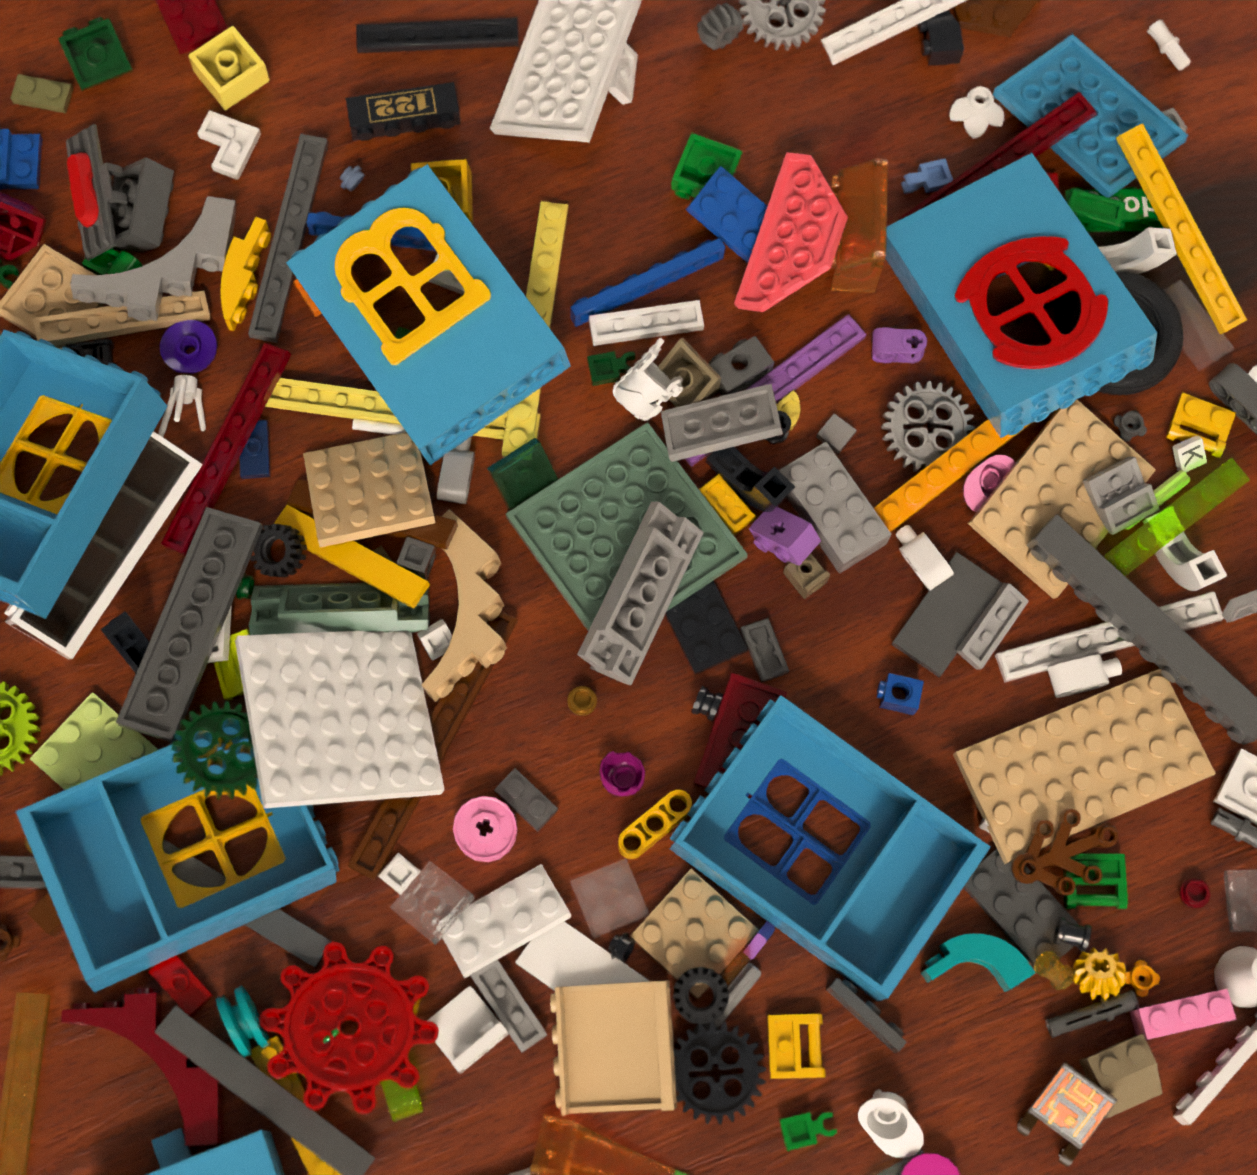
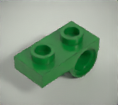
M109 249L90 261L85 258L82 262L85 269L96 275L117 274L143 266L131 254L124 251L118 253L113 249Z

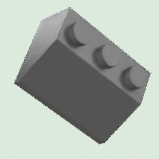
M147 157L123 167L122 177L114 176L112 190L125 193L128 203L124 205L116 203V212L112 214L117 245L111 249L144 253L159 247L163 240L164 234L162 230L164 220L168 215L167 204L169 194L173 189L172 178L174 171Z

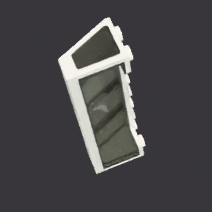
M153 431L47 618H42L9 604L4 612L8 616L5 623L68 660L73 659L203 464Z

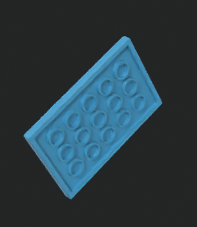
M1073 34L997 86L993 92V96L1029 127L1080 91L1096 110V116L1050 148L1107 198L1136 178L1116 137L1143 123L1161 159L1185 143L1188 137L1181 128Z

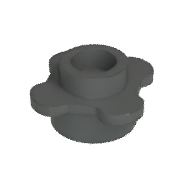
M1135 410L1126 413L1124 416L1118 415L1114 419V425L1119 428L1120 438L1123 441L1128 442L1132 437L1137 435L1144 436L1147 432L1143 418Z

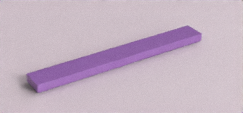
M848 314L746 390L772 384L777 404L792 390L795 391L865 339L866 333ZM710 453L686 458L685 460L692 467Z

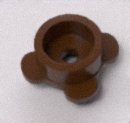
M0 924V940L4 941V944L0 946V961H4L13 948L19 947L20 938L16 935L13 936L8 931L7 925Z

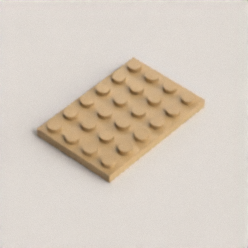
M1076 399L1068 408H1059L967 524L1053 599L1058 598L1068 583L1057 579L1052 573V568L1045 562L1038 561L1031 554V549L1027 546L1028 542L1051 518L1058 514L1093 548H1096L1108 533V530L1099 518L1088 496L1083 480L1129 456L1136 457L1144 483L1149 480L1156 469Z

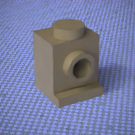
M811 553L800 566L787 561L788 565L785 566L783 572L804 600L824 586L830 577L828 571L821 567ZM806 565L810 572L803 573L800 567Z

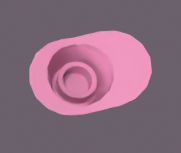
M994 455L979 463L967 476L964 483V498L971 510L977 512L1015 464L1012 458L1006 455Z

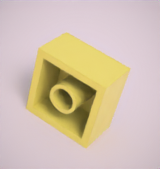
M231 26L188 55L194 73L225 111L270 81L264 62L234 26Z

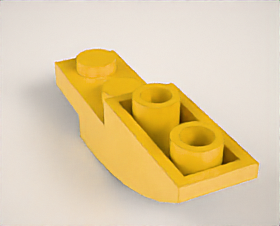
M255 217L245 240L233 237L223 266L221 305L225 322L231 331L235 330L238 323L241 324L246 315V306L249 300H253L256 296L258 284L253 272L258 267L259 254L262 248H266L271 239V233L266 220Z

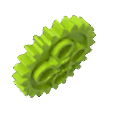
M4 681L0 684V715L6 708H12V713L6 720H0V740L4 737L10 738L9 745L5 749L0 750V776L3 775V767H7L12 772L14 771L13 762L15 760L21 764L25 763L21 755L23 752L27 754L33 753L27 746L29 743H38V740L32 736V733L40 731L37 725L32 724L40 719V717L36 713H30L36 706L32 702L26 703L29 697L25 693L19 695L20 689L16 686L9 689V685Z

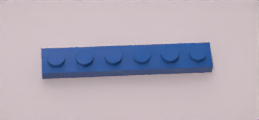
M327 212L308 213L307 226L309 233L315 236L329 233L338 226L341 220L346 217H352V215L339 217L332 216ZM412 226L397 230L391 239V246L436 251L426 236L418 228Z
M720 238L714 241L706 240L688 253L683 251L664 264H654L647 272L628 276L621 284L614 287H604L593 297H583L577 300L570 307V318L575 327L588 322L591 315L605 314L723 259L725 246Z

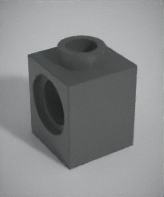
M407 537L397 560V565L427 581L437 556L435 546Z

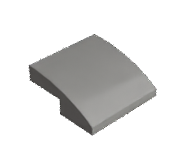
M1129 456L1083 480L1088 496L1099 518L1112 535L1160 510L1151 484L1144 483L1136 457Z

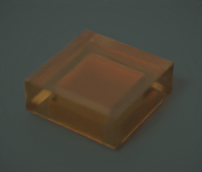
M743 951L721 973L722 978L727 984L735 978L750 960Z

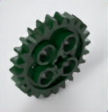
M216 701L213 702L212 710L209 711L204 705H201L200 715L190 711V722L182 719L180 723L182 730L175 731L174 738L178 741L172 742V750L176 751L173 754L172 762L180 763L176 767V773L186 772L183 783L186 784L193 780V791L196 792L201 787L205 788L204 797L206 798L211 791H216L217 800L221 799L223 792H227L229 798L233 799L235 790H238L244 796L247 792L246 785L253 789L257 788L258 774L247 712L245 714L241 712L242 704L240 703L236 706L235 710L230 709L229 701L225 702L223 709H219ZM225 727H233L238 733L228 735L223 729ZM245 738L248 739V742H246V741L240 742V740H242V739H245ZM197 739H205L210 743V745L207 747H199L194 743V741H196ZM247 753L252 759L245 762L239 760L236 755ZM198 758H199V759H204V758H206V760H204V761H202V762H199L197 759H198ZM218 765L223 769V772L213 774L208 770V767Z

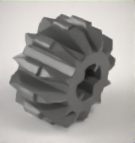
M728 3L718 4L714 9H709V12L701 17L702 20L697 24V33L700 35L699 38L708 47H711L713 50L719 47L722 49L726 44L732 43V40L739 36L738 33L744 28L742 25L743 20L740 13L733 6H730Z

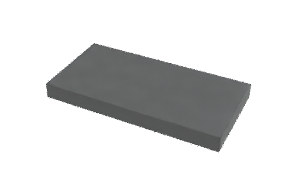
M958 552L948 563L954 575L926 594L891 644L939 678L957 654V648L1003 584Z

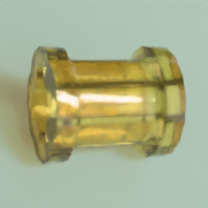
M1053 951L1043 952L1034 963L1035 972L1041 977L1049 979L1050 985L1056 990H1064L1073 982L1074 969L1069 965H1063L1059 961L1058 955Z

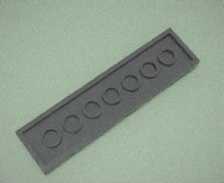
M206 507L116 723L119 726L169 742L176 741L174 738L175 731L181 729V720L185 719L263 529L261 523Z

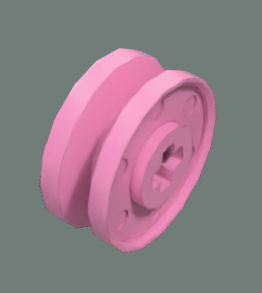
M481 796L473 798L461 806L454 819L453 832L457 845L466 856L475 861L488 863L499 860L510 852L516 842L517 825L514 814L506 803L494 797ZM485 822L490 823V828L493 832L491 834L487 832L486 836H481V831L478 829L479 825L484 826Z

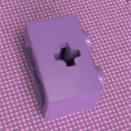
M776 507L771 512H763L749 528L755 538L754 544L761 551H770L785 563L790 561L798 566L821 542L811 523L779 507Z

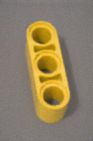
M683 790L670 792L620 834L618 840V850L621 855L628 859L638 858L681 823L682 820L686 819L692 806L689 794ZM674 799H681L686 804V809L682 812H675L671 809L669 803ZM651 818H658L662 821L663 828L659 831H651L647 827L646 822ZM627 837H636L640 842V847L636 850H628L623 845V841Z

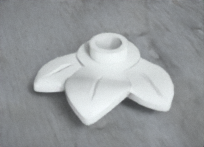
M979 86L970 90L967 97L957 99L953 103L949 118L952 121H964V128L968 135L972 138H977L984 134L989 124L992 126H1002L1004 113L1002 108L993 102L990 90ZM980 99L983 103H978L975 100Z

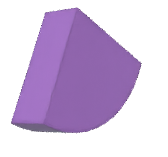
M766 921L742 954L750 960L754 959L776 930L775 926Z

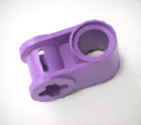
M877 328L872 332V360L878 363H917L923 358L927 337L922 331L917 329Z

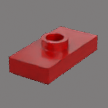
M177 955L156 964L148 971L190 1017L214 996Z

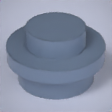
M358 165L355 168L349 166L340 176V179L343 181L340 187L343 189L347 188L352 192L365 176L361 172V167Z

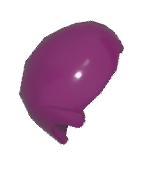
M611 751L601 760L599 776L603 787L609 793L621 797L633 795L641 789L644 784L646 771L642 761L630 752L615 753Z

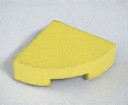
M794 390L776 404L778 411L785 412L790 417V430L796 426L800 416V401Z

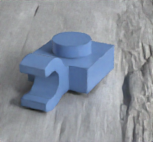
M946 159L920 164L917 173L904 175L905 181L901 182L904 193L914 192L923 186L925 192L930 193L940 190L950 183L953 178Z

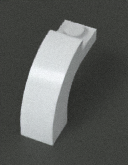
M1147 228L1126 242L1098 247L1114 271L1141 274L1151 270L1177 254L1171 229Z
M1171 507L1143 520L1156 546L1152 549L1166 572L1180 586L1190 591H1197L1227 577L1214 550L1204 554L1190 543Z

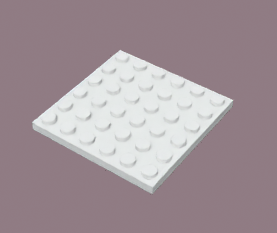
M407 630L390 632L340 631L237 636L235 644L263 808L441 795L445 789L411 632Z

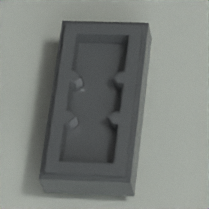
M769 618L741 627V633L761 683L789 673Z

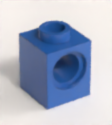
M889 673L885 681H880L876 698L881 699L879 708L915 715L919 709L924 681ZM892 689H902L905 692L906 698L903 700L896 699L892 695Z

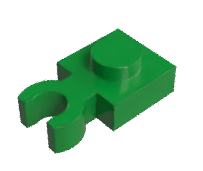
M810 1112L780 1119L779 1124L786 1151L818 1144L816 1134L825 1137L837 1134V1129L828 1131L823 1127V1121L826 1118L833 1117V1113H822L815 1121H812Z

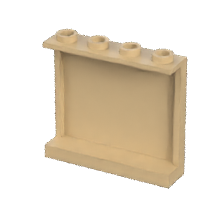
M670 981L555 987V994H551L550 1004L551 1011L556 1013L557 1025L552 1027L553 1044H558V1057H554L555 1076L560 1078V1089H556L555 1100L556 1107L561 1108V1116L571 1113L676 1109L677 1095Z

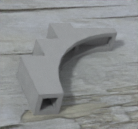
M207 196L202 214L191 232L178 246L149 264L117 274L97 276L72 274L70 285L73 299L84 303H105L112 307L125 306L128 310V317L139 321H157L163 292L173 296H192L197 268H202L209 272H223L236 219L235 200Z

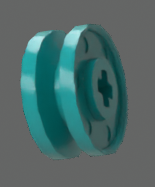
M241 985L234 991L237 1004L232 1005L224 995L216 998V1004L234 1045L242 1057L246 1058L252 1054L251 1038L254 1037L262 1048L270 1045V1039L267 1031L263 1030L260 1026V1014L246 989Z

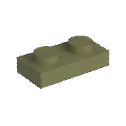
M18 74L11 100L14 104L67 113L73 87L67 83Z

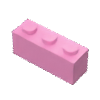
M1228 989L1130 1011L1136 1035L1143 1034L1146 1040L1236 1019Z

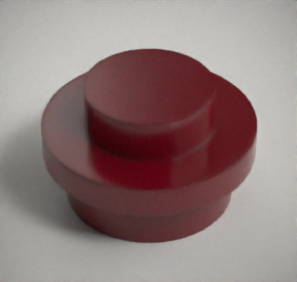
M1191 878L1181 885L1179 896L1187 907L1198 909L1204 907L1209 902L1210 889L1201 879Z

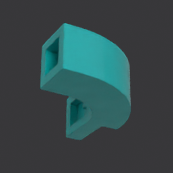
M974 933L954 937L939 945L945 957L943 958L940 953L925 962L927 969L921 972L926 982L929 983L959 963H977L987 968L993 974L1004 992L1011 990L1036 973L1027 959L1008 942L991 935Z

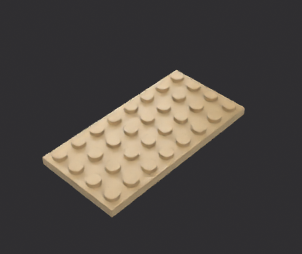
M1161 669L953 754L983 820L986 819L989 825L987 828L1004 864L1013 861L1019 854L1026 853L1034 833L1033 825L1038 820H1049L1054 826L1053 835L1044 839L1042 849L1052 844L1060 824V813L1065 809H1075L1081 816L1080 823L1076 827H1072L1069 834L1070 837L1216 774L1170 682L1162 675ZM1070 812L1066 817L1068 823H1072L1074 819L1073 814ZM1044 823L1040 826V832L1043 835L1047 832V826Z

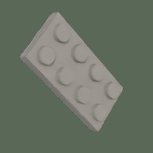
M772 384L661 411L667 450L671 462L783 435Z

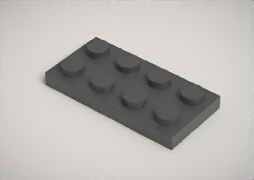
M996 849L977 866L963 888L1042 975L1074 947L1062 942L1059 945L1053 943L1054 931L1059 918L1064 917L1069 923L1079 924L1040 881L1036 880L1030 884L1017 881L1011 871L1013 861L1004 864ZM1024 866V872L1029 874L1030 870Z

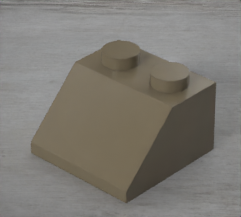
M1143 1034L1132 1036L1079 1060L1086 1077L1117 1098V1102L1105 1116L1106 1119L1162 1094L1157 1062Z

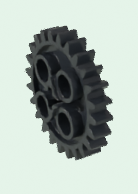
M712 1021L710 1022L709 1030L706 1031L702 1024H698V1034L695 1035L688 1029V1041L682 1038L677 1039L682 1047L680 1050L674 1049V1056L677 1057L674 1060L676 1090L679 1092L677 1102L682 1100L686 1102L683 1108L684 1113L693 1108L695 1110L693 1119L695 1120L702 1113L705 1114L706 1124H709L712 1116H716L718 1124L721 1125L723 1115H727L730 1121L734 1122L735 1111L745 1116L746 1112L743 1107L745 1104L753 1108L755 1107V1103L751 1099L752 1095L762 1096V1092L756 1088V1085L766 1084V1080L758 1077V1073L766 1071V1067L757 1065V1062L764 1055H754L753 1051L758 1046V1043L755 1042L748 1045L746 1041L750 1034L747 1032L742 1037H739L737 1035L739 1026L737 1025L729 1032L727 1031V1022H723L721 1029H716L715 1023ZM730 1046L738 1050L740 1056L736 1063L727 1064L723 1061L721 1053L724 1048ZM695 1049H703L708 1054V1062L704 1066L700 1067L692 1063L691 1053ZM713 1064H718L719 1069H744V1072L741 1074H722L719 1081H714L712 1075L690 1077L688 1075L690 1071L712 1070ZM731 1078L739 1080L742 1085L741 1092L735 1096L727 1094L724 1089L725 1082ZM697 1081L707 1082L711 1088L710 1095L705 1098L697 1097L693 1091L694 1084Z

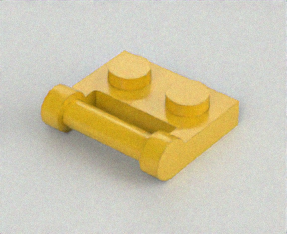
M1182 393L1179 396L1166 438L1172 441L1175 439L1185 441L1197 435L1181 429V424L1215 437L1216 440L1213 441L1199 436L1203 440L1204 450L1211 452L1212 456L1220 458L1224 452L1236 412Z
M822 1014L767 1016L770 1079L825 1078V1068H822L820 1024H823ZM799 1025H808L810 1068H801Z

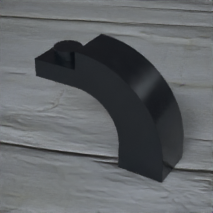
M735 447L714 451L705 461L717 474L721 475L743 501L764 512L773 511L795 488L776 467H773L769 472H764L749 462Z
M125 611L118 617L113 618L106 626L101 628V631L136 674L149 645V640Z

